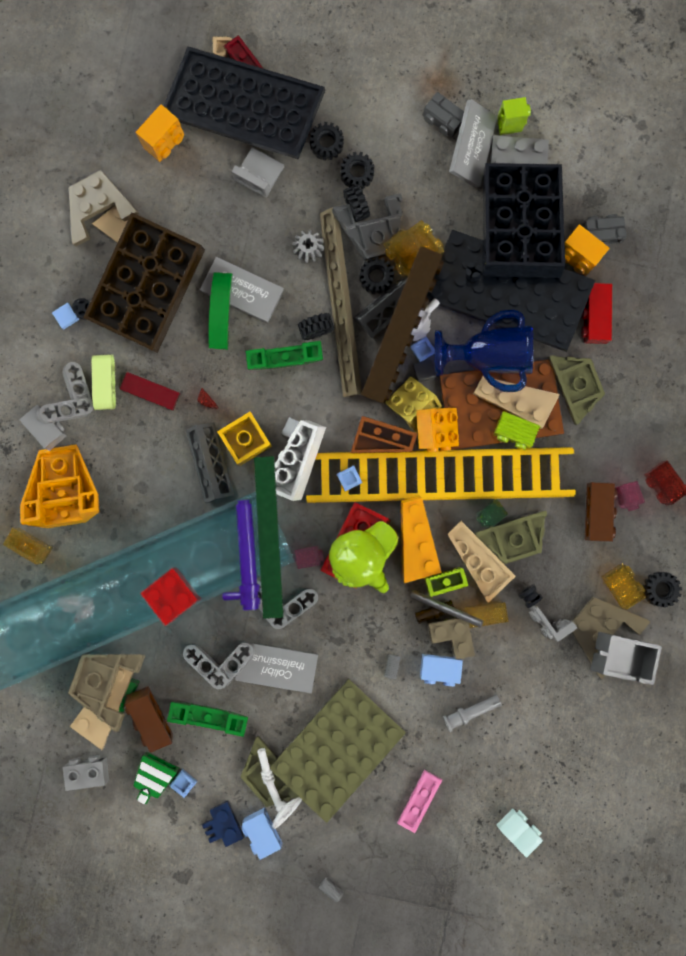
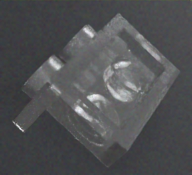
M71 593L58 597L56 606L63 607L62 610L74 613L76 610L74 623H81L89 619V617H92L95 605H92L94 599Z

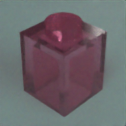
M638 481L615 487L617 488V499L621 509L632 511L639 509V504L645 503Z
M318 546L294 550L298 569L319 566L321 561H324L322 549L318 550Z

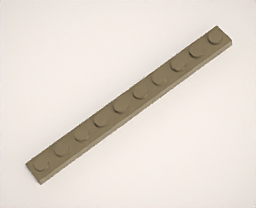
M332 207L320 213L343 397L349 398L360 395L362 388L340 223L332 213Z

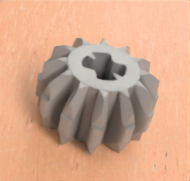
M302 230L301 236H295L296 241L292 243V246L295 248L293 253L298 254V260H302L305 257V263H308L309 258L313 262L316 261L315 256L321 258L322 253L320 251H324V246L321 245L323 238H319L318 232L312 235V230H309L308 234H305ZM307 244H311L310 249H306Z

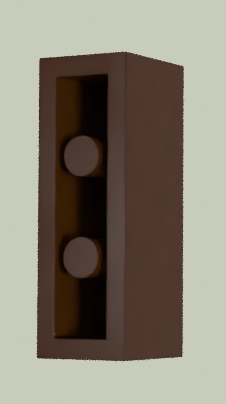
M587 483L585 541L613 542V538L616 536V528L613 524L617 515L616 507H614V500L617 498V488H615L614 483Z
M149 686L128 694L124 709L127 715H131L134 729L136 731L139 730L143 746H147L151 753L172 744L173 733Z

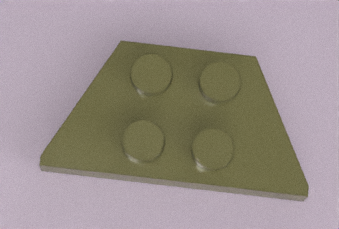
M549 356L548 360L574 425H577L605 395L593 362L588 358Z
M541 511L476 532L475 535L503 564L542 552V538L545 531L544 524L547 511Z
M258 735L248 756L241 778L262 803L268 807L274 805V802L266 784L263 783L262 768L257 750L265 748L269 767L278 757ZM273 773L274 784L281 801L286 802L298 797Z

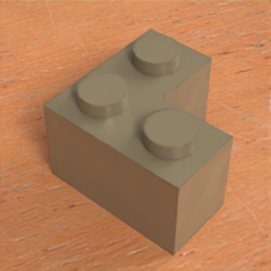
M457 617L427 622L430 641L433 644L450 641L452 654L455 659L475 656L468 622Z

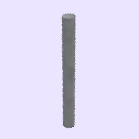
M415 590L411 592V598L481 628L483 625V620Z

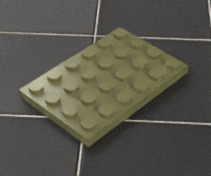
M348 679L270 765V770L317 815L328 823L406 732Z

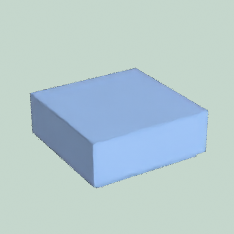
M69 303L52 312L63 330L80 320L74 314Z
M427 337L410 346L419 362L426 360L436 353Z
M354 466L337 473L345 491L362 483Z
M182 769L169 786L185 798L197 783V780Z

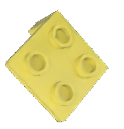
M409 377L390 396L389 401L385 402L388 407L407 422L414 432H418L416 410L443 407L437 396L413 377Z

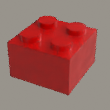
M177 567L170 569L140 593L165 626L201 600L200 596Z

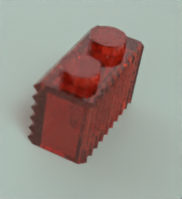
M668 460L662 461L644 474L646 477L645 482L650 488L655 489L657 492L656 497L662 504L666 506L672 505L686 495V485Z

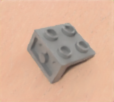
M251 148L241 167L235 165L231 172L235 181L267 198L281 174L284 164L255 148Z
M534 605L529 608L530 612L528 614L534 622L537 621L541 625L540 631L550 640L553 639L559 642L577 629L574 622L567 619L562 620L560 618L550 624L538 606Z

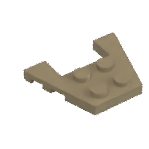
M101 170L69 187L72 244L76 247L90 240L84 223L90 218L115 205L121 220L124 222L128 220L131 212L139 214Z
M592 597L573 619L577 629L572 634L586 654L588 661L592 664L594 653H598V650L595 649L598 631L614 634L622 623H625L637 635H640L649 625L650 621ZM596 672L599 678L603 679L605 675Z
M82 655L68 694L86 709L91 710L97 715L98 719L108 724L110 729L118 732L125 713L107 707L113 685L120 667L139 673L145 655Z

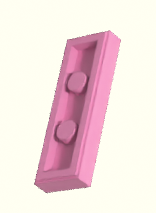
M426 770L423 771L397 821L399 825L413 833L416 832L442 779Z

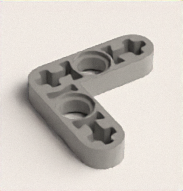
M70 362L62 371L71 400L42 406L37 412V418L41 423L51 424L88 416L93 411V402L82 368L78 363ZM70 368H71L73 371H76V373H75L74 375H73V373H71V372L69 373V369H70ZM73 386H81L83 392L81 394H77L76 392H74ZM82 404L88 407L86 410L81 408L75 412V408L80 407ZM61 407H68L70 415L62 414ZM45 410L47 413L56 411V414H52L49 419L47 416H43Z
M309 588L301 592L283 606V624H275V618H269L267 620L270 625L275 629L284 628L317 603V591ZM307 592L309 594L314 593V601L311 602L309 600L304 603L307 606L304 609L302 603L297 599L301 597V600H304L307 597ZM261 598V604H259V609L263 613ZM290 604H298L300 611L297 614L290 613Z
M250 642L241 643L221 666L196 644L185 647L183 657L212 687L220 690L230 684L253 658L256 650ZM242 647H249L248 652L250 655L246 654L241 659L235 656L236 654L240 656L243 653ZM194 649H195V650H196L195 655H196L198 658H200V657H202V656H203L204 658L201 659V660L196 664V661H198V659H197L195 656H194V657H190L189 655L191 654V652H190L189 650H194ZM231 660H235L238 663L236 671H231L228 667V663ZM204 661H208L211 664L209 672H205L202 669ZM215 670H217V672L214 673V674H215L214 676H212V677L209 676V675H211ZM223 676L224 678L222 681L224 682V684H218L217 677Z

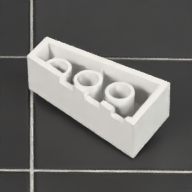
M300 420L287 441L288 444L280 452L279 458L275 463L277 495L292 501L302 500L326 427L311 421Z

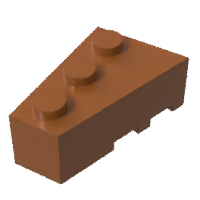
M362 415L351 453L412 452L418 433Z

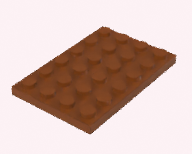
M549 360L440 375L439 380L444 408H457L459 446L451 447V450L504 443L497 440V436L493 435L501 413L505 410L473 395L482 376L558 394L555 374ZM557 399L542 429L539 428L536 438L564 434L559 399Z

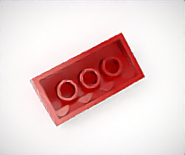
M354 502L337 538L354 530L366 531L380 521L389 525L391 520ZM328 554L320 571L335 578Z

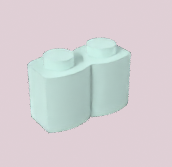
M512 808L499 821L497 827L527 858L543 842L540 837L542 833L534 824L530 826L526 822L528 818L520 810L516 812Z

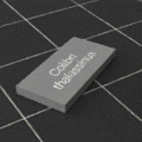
M470 99L466 103L449 172L477 188L481 185L498 116Z
M216 257L200 288V292L211 296L214 272L233 273L230 306L269 323L284 292V288Z
M252 643L256 650L255 655L235 678L236 681L312 694L318 654ZM242 647L244 651L239 656L240 659L246 654L250 655L248 652L249 647Z

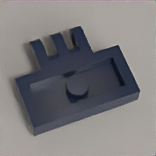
M229 801L210 809L213 819L202 824L203 829L211 826L210 829L205 831L206 836L214 833V836L208 838L209 843L222 838L225 847L244 839L243 832Z

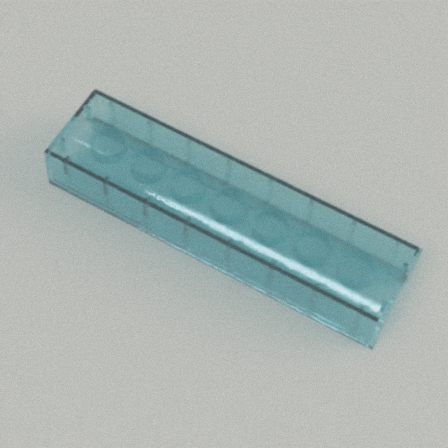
M256 492L0 602V690L160 621L159 617L140 593L174 567L179 569L201 598L193 606L240 586L241 576L236 505H238L239 500H250V504H252L257 578L261 577ZM278 522L282 568L297 561Z

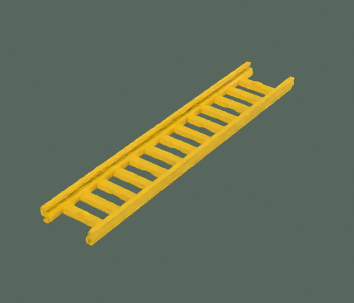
M573 447L526 448V450L473 449L439 450V452H427L426 450L412 452L317 453L315 460H321L322 495H306L307 503L401 501L415 496L422 497V500L574 497L576 495L575 490H560L559 455L574 454ZM520 455H531L532 491H522ZM540 455H550L551 490H541ZM474 456L475 492H464L463 457ZM482 456H493L494 491L483 492ZM501 456H512L513 491H502ZM425 457H436L437 493H426ZM444 457H455L456 492H445ZM378 458L379 494H368L367 459ZM386 458L398 459V494H387ZM405 458H417L418 493H406ZM329 459H340L341 471L348 469V459H359L360 479L362 481L360 484V494L349 495V490L345 491L341 484V495H330Z

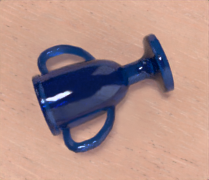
M503 310L490 317L484 324L481 332L473 335L465 344H449L445 341L442 330H435L436 376H443L444 368L448 362L465 360L471 367L481 371L487 382L494 388L502 392L521 391L527 383L526 374L530 375L533 373L532 326L524 327L525 318L520 311ZM514 317L519 322L518 327L489 330L495 322L502 318ZM490 373L519 374L520 382L511 385L502 384L495 380Z

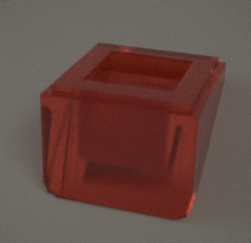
M201 388L197 399L198 403L217 410L218 405Z

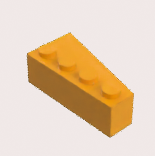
M420 496L401 500L402 580L404 583L442 573L424 503Z

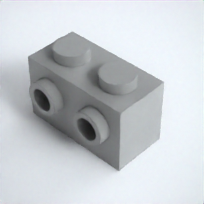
M36 405L19 420L43 448L50 451L67 437L63 432L65 428L60 422L51 424L41 423L37 418V412L41 407ZM46 410L43 413V416H47L48 419L52 415V413H47Z
M95 755L81 761V758H74L63 766L65 791L104 786L110 781L107 757L100 758V755Z

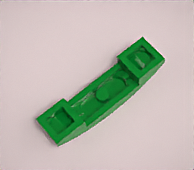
M213 273L209 309V349L228 350L230 296L232 293L233 273Z
M321 341L274 349L246 350L248 370L275 369L322 361Z
M171 701L167 722L181 725L190 724L225 731L227 734L244 737L248 721L247 716L231 711Z

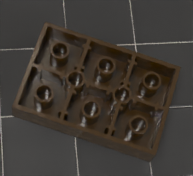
M131 212L83 318L158 353L205 249L201 244Z

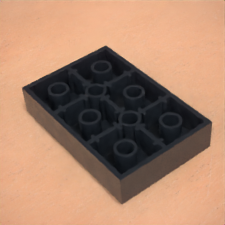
M485 163L483 173V276L561 278L565 268L562 164Z

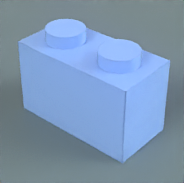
M422 654L420 678L427 684H436V681L443 682L445 686H455V683L460 684L463 660L448 656Z
M265 807L244 818L241 828L245 837H249L251 841L250 847L254 855H258L261 860L281 849L282 841L276 829L272 827L273 822Z

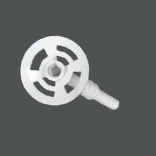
M261 748L257 752L262 768L263 783L266 784L278 812L272 825L276 829L295 811L302 799L297 797L288 803L281 801L274 784L275 779L269 767L265 748Z

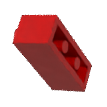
M594 283L582 313L584 326L581 330V336L586 344H607L612 340V284Z

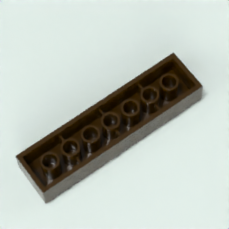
M420 246L361 395L380 403H384L385 400L389 401L393 391L389 388L391 383H396L400 374L397 371L399 364H404L407 356L404 351L406 346H411L414 339L412 331L414 328L418 329L422 318L419 316L420 311H425L429 302L427 294L428 292H433L437 281L434 279L435 274L439 275L443 267L442 254Z

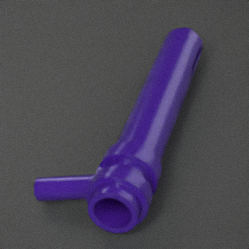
M239 500L238 505H236L241 576L240 592H225L222 594V599L224 601L240 600L243 610L259 609L261 600L258 597L260 585L257 583L252 504H250V500Z

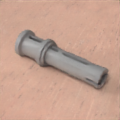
M494 695L464 710L459 708L457 712L442 717L449 732H452L454 728L462 724L467 725L469 720L497 707H501L502 704L499 702L498 696Z

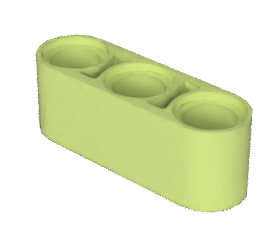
M113 355L92 356V399L95 410L115 409L116 407L115 361Z

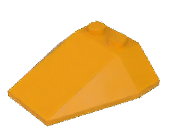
M77 444L56 447L50 451L46 449L39 450L20 504V523L42 528H54L86 523L98 514L99 494Z

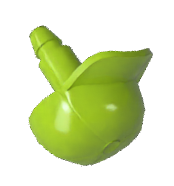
M380 521L366 531L354 530L339 536L331 545L329 552L330 565L333 569L332 573L338 579V582L349 587H363L368 584L379 592L386 593L389 590V585L382 569L386 559L398 543L397 533L391 526Z

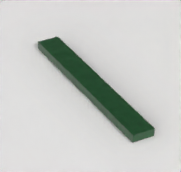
M274 456L254 457L263 619L283 618Z

